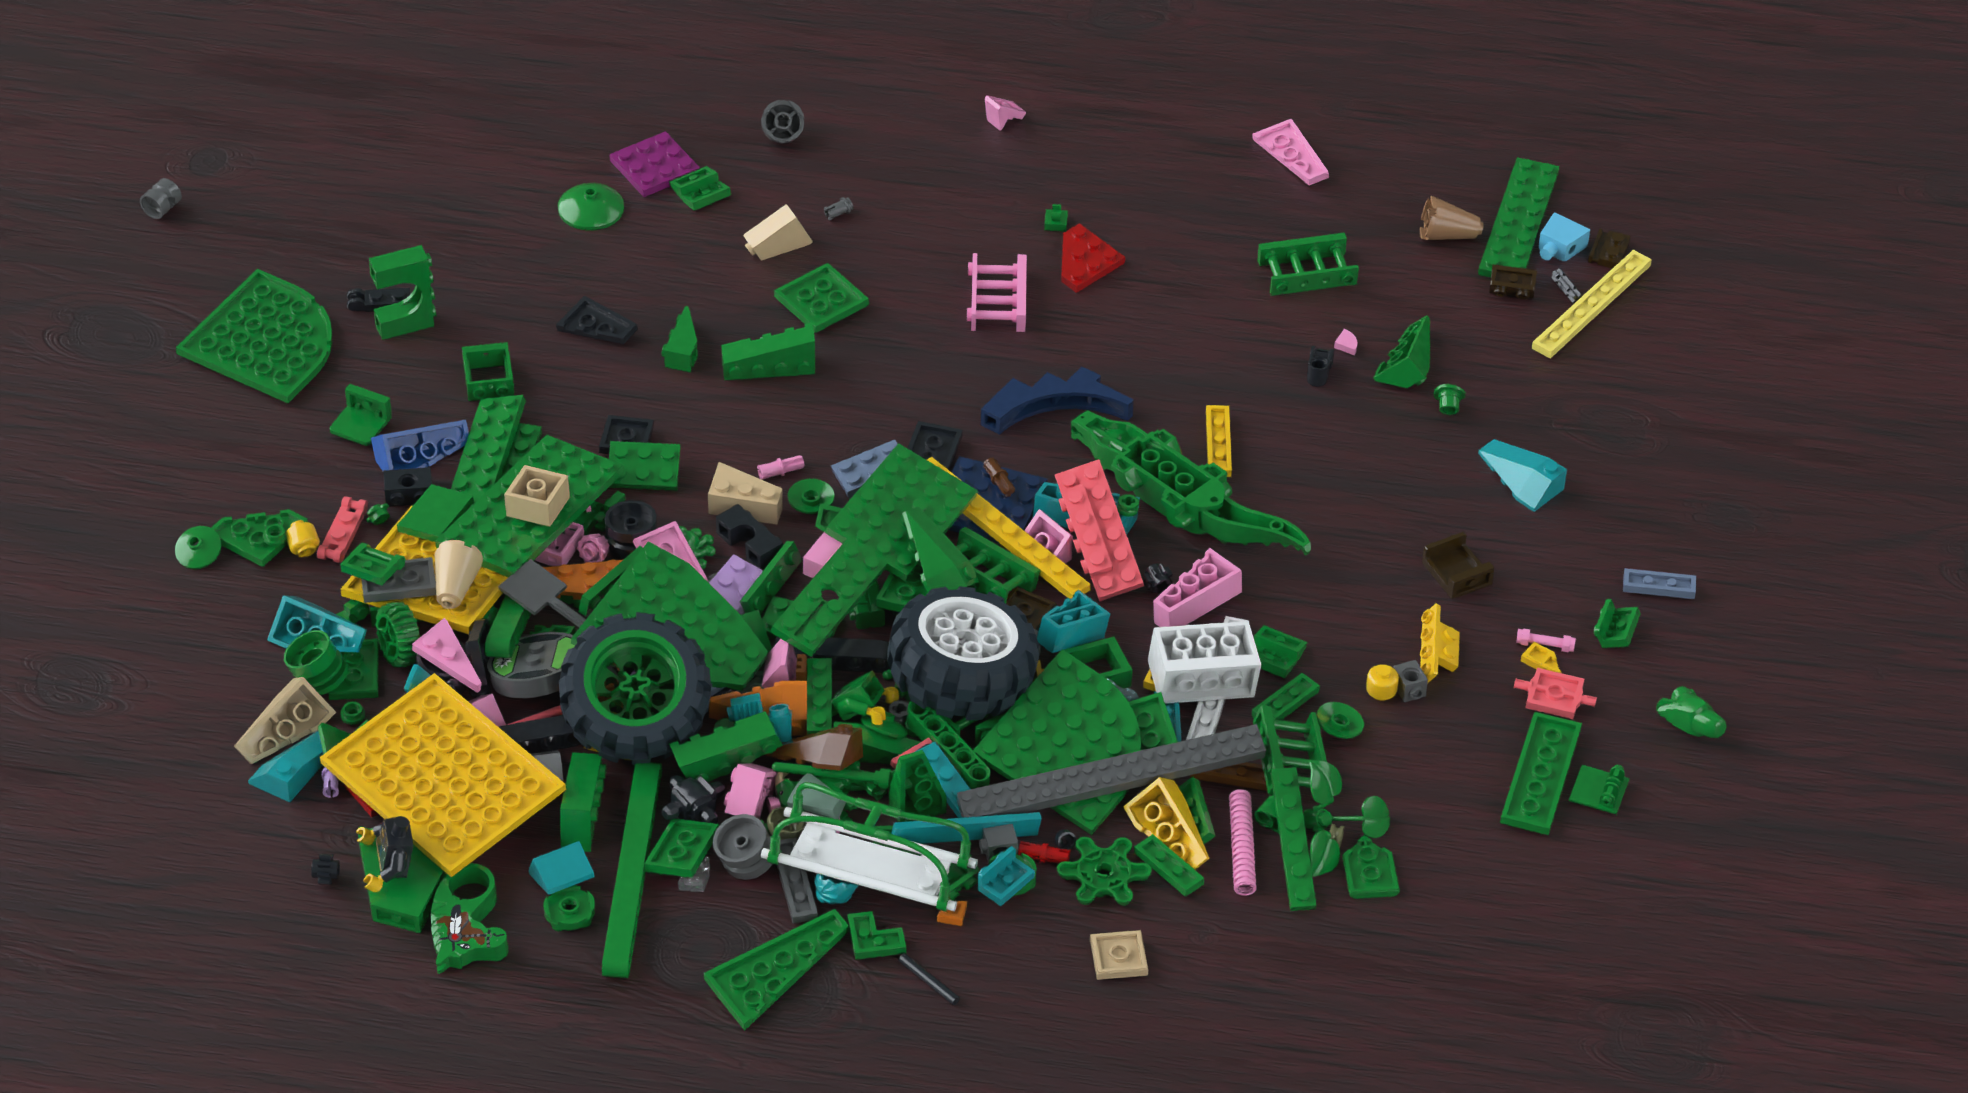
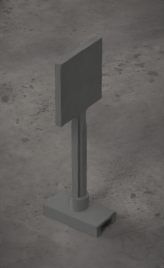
M532 559L498 586L500 591L533 615H536L546 605H549L579 628L586 620L556 598L567 588V585Z

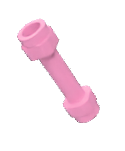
M1523 628L1518 629L1516 643L1528 646V643L1536 642L1541 645L1562 648L1561 652L1569 653L1574 652L1576 638L1564 635V638L1533 634L1530 633V629Z

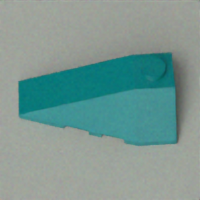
M1495 439L1482 447L1478 452L1490 469L1498 473L1503 485L1511 489L1512 496L1533 512L1564 490L1567 469L1549 457Z
M283 595L267 641L287 649L300 635L313 630H321L328 634L339 652H359L367 629L302 598Z
M319 731L314 732L262 764L248 780V783L285 801L291 802L322 767L320 757L323 755Z

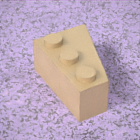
M719 462L708 492V513L720 515L739 504L743 509L748 510L758 522L777 525L783 509L782 488Z

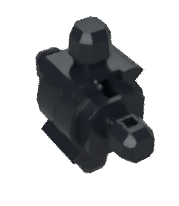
M679 775L672 776L669 781L672 789L671 802L662 808L663 817L666 820L678 817L683 820L717 824L718 815L715 812L716 799L725 793L724 784L721 781L709 784L701 775L698 779L692 777L684 779Z

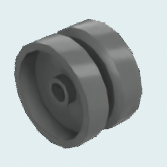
M747 814L735 815L725 820L717 828L713 838V848L730 875L737 879H753L764 874L772 866V863L767 862V859L761 858L763 848L770 849L771 837L760 819Z

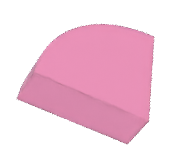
M1344 329L1335 341L1334 348L1355 356L1357 339L1350 331Z
M775 797L766 798L769 813L773 809L781 807L779 799Z

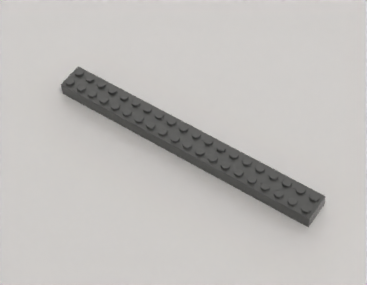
M1255 724L958 792L957 803L962 818L1028 813L1149 785L1159 777L1175 779L1265 758L1266 749L1259 728Z

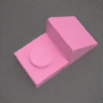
M988 95L985 97L987 120L998 130L1003 129L1008 119L1013 120V118L1022 120L1026 114L1013 101Z

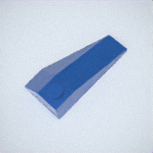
M466 420L382 434L372 437L371 441L375 461L382 471L424 468L435 464L440 459L464 447L469 432Z

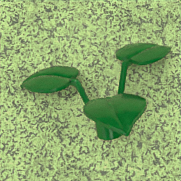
M1320 760L1309 761L1311 793L1313 799L1320 805L1313 806V809H1306L1303 813L1305 827L1316 832L1310 846L1312 877L1331 872L1339 863L1340 848L1338 842L1331 839L1330 832L1324 830L1332 821H1363L1362 831L1364 835L1370 838L1383 836L1390 825L1388 807L1384 800L1378 796H1370L1365 799L1362 804L1363 816H1332L1329 811L1322 809L1333 803V796L1341 792L1342 779L1335 766Z

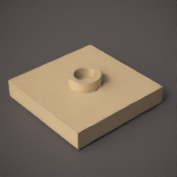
M1141 930L1090 934V944L1097 980L1148 976V965Z

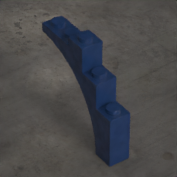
M1081 367L1067 381L1047 372L1033 387L1012 378L981 408V426L1000 435L1011 425L1027 417L1061 409L1098 411L1128 421L1133 416L1134 399L1101 384V375L1084 367Z

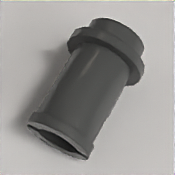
M842 197L839 202L824 207V213L828 220H832L844 213L849 214L853 210V204L848 197Z

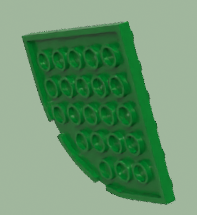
M256 269L176 346V354L289 403L320 372L327 362L332 348L331 322L324 307L320 306L315 301V297L292 283Z
M1062 649L1027 688L1025 694L1023 693L1018 698L1015 704L1011 706L973 751L987 766L1010 781L1141 751V735L1135 713L1121 691L1104 676ZM1129 789L1050 808L1092 835L1121 802Z

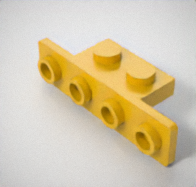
M1437 603L1430 609H1427L1421 618L1420 668L1427 677L1428 683L1437 676L1438 665L1453 672L1458 668L1460 632L1440 622L1441 606Z

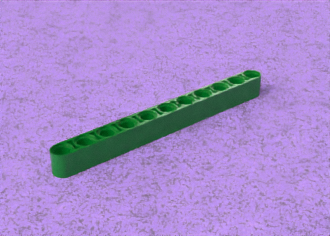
M661 763L635 764L603 955V977L629 978L646 875L644 863L649 856L661 782Z

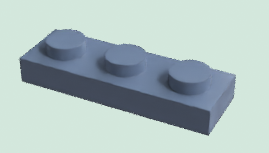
M1625 568L1623 592L1695 599L1696 576Z

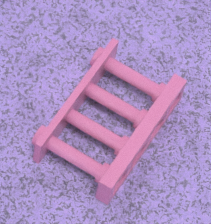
M973 253V262H968V276H972V308H967V321H971V331H976V319L1012 320V322L1016 323V332H1025L1027 255L1018 254L1017 263H1013V266L977 265V253ZM977 274H1010L1013 277H1017V279L1013 278V281L977 280ZM977 289H1006L1017 292V294H1012V296L977 295ZM976 304L1012 305V307H1017V309H1012V311L976 310Z

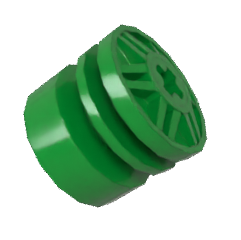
M313 630L300 635L287 647L284 653L283 660L293 676L296 678L304 677L320 695L329 693L337 688L348 674L349 666L346 660L342 657L339 650L336 649L328 634L321 630Z

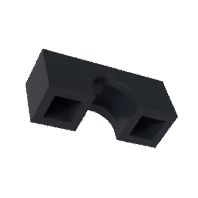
M739 504L716 516V533L730 546L741 541H748L745 543L746 560L761 570L767 567L783 546L779 537L774 536L763 523H759L748 510L743 509Z

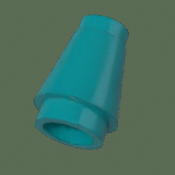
M788 704L771 706L768 716L773 722L781 742L790 741L792 739V710L789 709Z

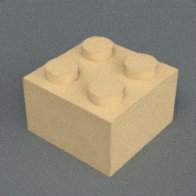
M524 465L504 494L506 516L550 527L570 498L568 475Z

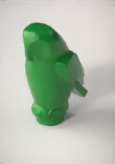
M1685 686L1676 688L1672 693L1671 699L1662 698L1657 703L1656 711L1658 714L1665 717L1673 726L1688 734L1699 737L1719 738L1725 733L1727 728L1726 721L1713 710L1712 706L1697 696L1693 689H1688Z

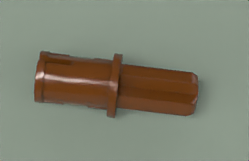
M988 458L983 463V468L990 475L992 484L997 485L1006 497H1010L1011 494L1015 493V487L1008 479L1007 471L1000 467L995 458Z

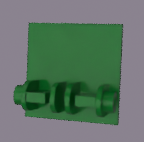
M1582 765L1569 801L1617 814L1630 778L1624 777L1625 771L1621 765H1615L1610 769V772Z

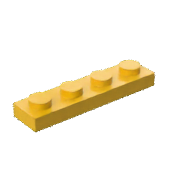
M1206 405L1207 463L1209 465L1215 463L1227 472V477H1231L1229 406Z

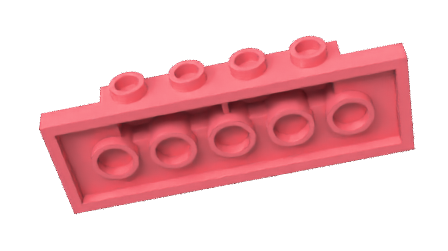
M1098 459L1055 474L1062 498L1058 499L1062 512H1068L1069 519H1066L1070 533L1075 532L1077 539L1073 540L1077 554L1081 552L1083 554L1084 560L1080 562L1084 574H1090L1099 602L1143 587L1144 582L1100 460Z

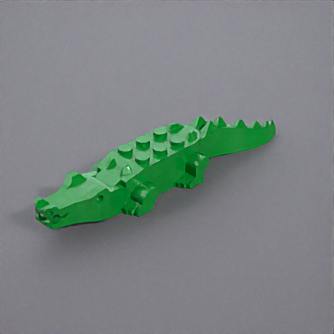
M1089 410L1071 421V438L1074 440L1078 438L1091 450L1095 460H1100L1103 471L1105 469L1113 471L1117 483L1123 490L1127 492L1133 491L1137 497H1140L1145 503L1166 516L1169 523L1174 527L1183 528L1195 534L1208 533L1223 544L1227 542L1242 543L1246 546L1248 543H1262L1269 546L1274 542L1280 543L1285 548L1292 545L1298 551L1302 550L1304 555L1310 553L1311 542L1306 534L1297 526L1285 519L1246 508L1231 500L1229 496L1232 494V487L1227 482V472L1215 463L1210 465L1206 463L1205 465L1198 466L1182 455L1176 437L1165 429L1156 430L1155 432L1151 431L1147 434L1130 422L1109 420Z

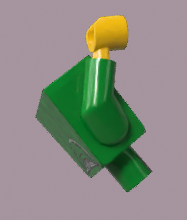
M873 670L836 692L831 699L832 718L840 715L842 720H847L857 714L865 717L871 715L872 724L881 725L883 720H886L885 709L879 706L874 707L882 695H885L886 703L891 704L894 701H898L899 691L895 687L883 688V685H881Z

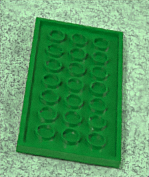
M546 435L435 540L436 548H439V544L445 541H464L465 546L471 548L473 545L480 550L483 556L482 567L509 578L530 559L534 561L624 473V465ZM524 465L568 475L570 498L550 527L506 516L504 494Z

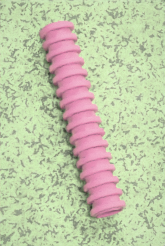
M1235 790L1229 795L1234 891L1237 894L1247 896L1256 891L1251 794L1248 791Z

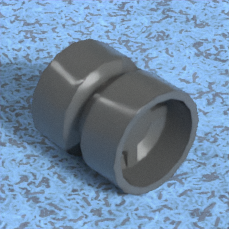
M162 178L152 189H149L141 196L140 205L148 216L160 219L182 199V194L173 181Z

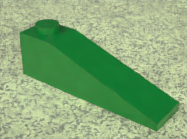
M919 506L903 512L909 538L915 543L917 553L914 555L916 561L921 562L923 573L920 576L927 593L931 589L947 587L948 590H957L959 586L971 587L979 582L976 571L971 566L969 560Z
M836 720L833 726L835 728L840 724H852L854 728H862L863 757L857 760L859 762L890 764L893 758L920 743V741L908 737L898 738L881 734L866 727L862 722Z
M919 750L900 756L889 788V806L899 808L908 813L934 817L946 813L947 796L924 751ZM902 817L896 818L897 822L916 821Z

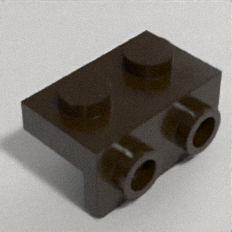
M1493 265L1489 292L1501 297L1512 295L1519 299L1534 298L1537 270Z

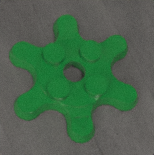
M1080 837L1076 841V848L1081 854V858L1075 862L1064 861L1057 866V873L1062 879H1073L1082 883L1076 892V897L1082 905H1089L1095 897H1104L1105 895L1112 896L1121 906L1128 905L1133 899V892L1128 888V883L1137 880L1145 881L1152 872L1150 865L1146 863H1133L1127 859L1126 855L1132 848V842L1124 837L1117 838L1112 846L1108 848L1096 846L1089 837ZM1099 870L1109 871L1110 873L1108 876L1107 874H1100L1097 872Z

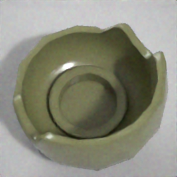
M785 807L773 809L768 816L767 826L771 835H773L775 827L781 821L788 818L784 816ZM793 823L785 826L780 831V840L795 837L798 839L807 823Z

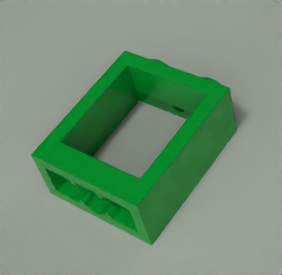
M508 342L462 347L468 401L514 396ZM504 366L506 378L472 381L470 369Z
M1115 637L1064 650L1082 663L1106 658L1112 671L1101 673V675L1113 683L1119 690L1131 687L1132 668Z

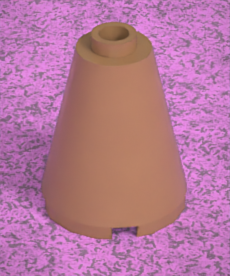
M1430 196L1431 199H1427L1421 220H1424V227H1420L1421 239H1476L1478 235H1481L1483 222H1481L1480 217L1437 197Z

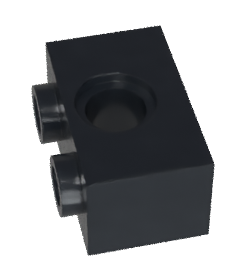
M431 467L383 470L385 501L389 507L414 505L432 484Z

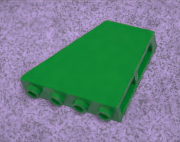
M375 837L371 845L359 842L365 876L372 874L378 877L380 875L376 846L377 837ZM413 844L407 878H393L387 883L384 881L379 892H372L367 889L373 921L421 933L431 914L435 892L447 873Z

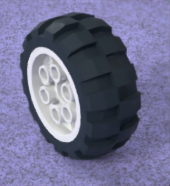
M959 586L957 590H948L947 587L931 589L926 596L919 594L910 600L896 616L888 645L887 662L893 679L901 692L908 691L910 700L924 709L928 706L936 710L937 715L953 718V715L965 716L966 720H983L987 714H992L996 717L1006 713L1032 684L1039 659V643L1032 623L1027 622L1026 615L1015 605L1008 606L1004 603V598L988 592L986 595L975 592L976 588Z

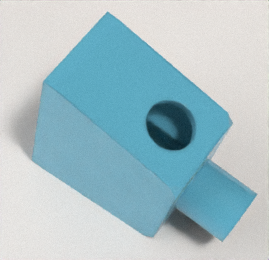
M1554 212L1540 234L1538 247L1540 256L1544 260H1550L1552 257L1561 261L1569 260L1588 246L1590 229Z

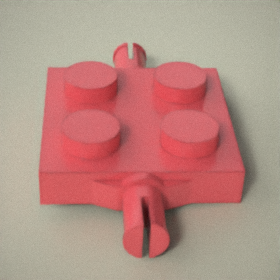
M1537 668L1535 676L1530 682L1516 678L1514 688L1528 691L1527 709L1574 719L1576 709L1580 704L1595 707L1597 697L1583 694L1585 679Z

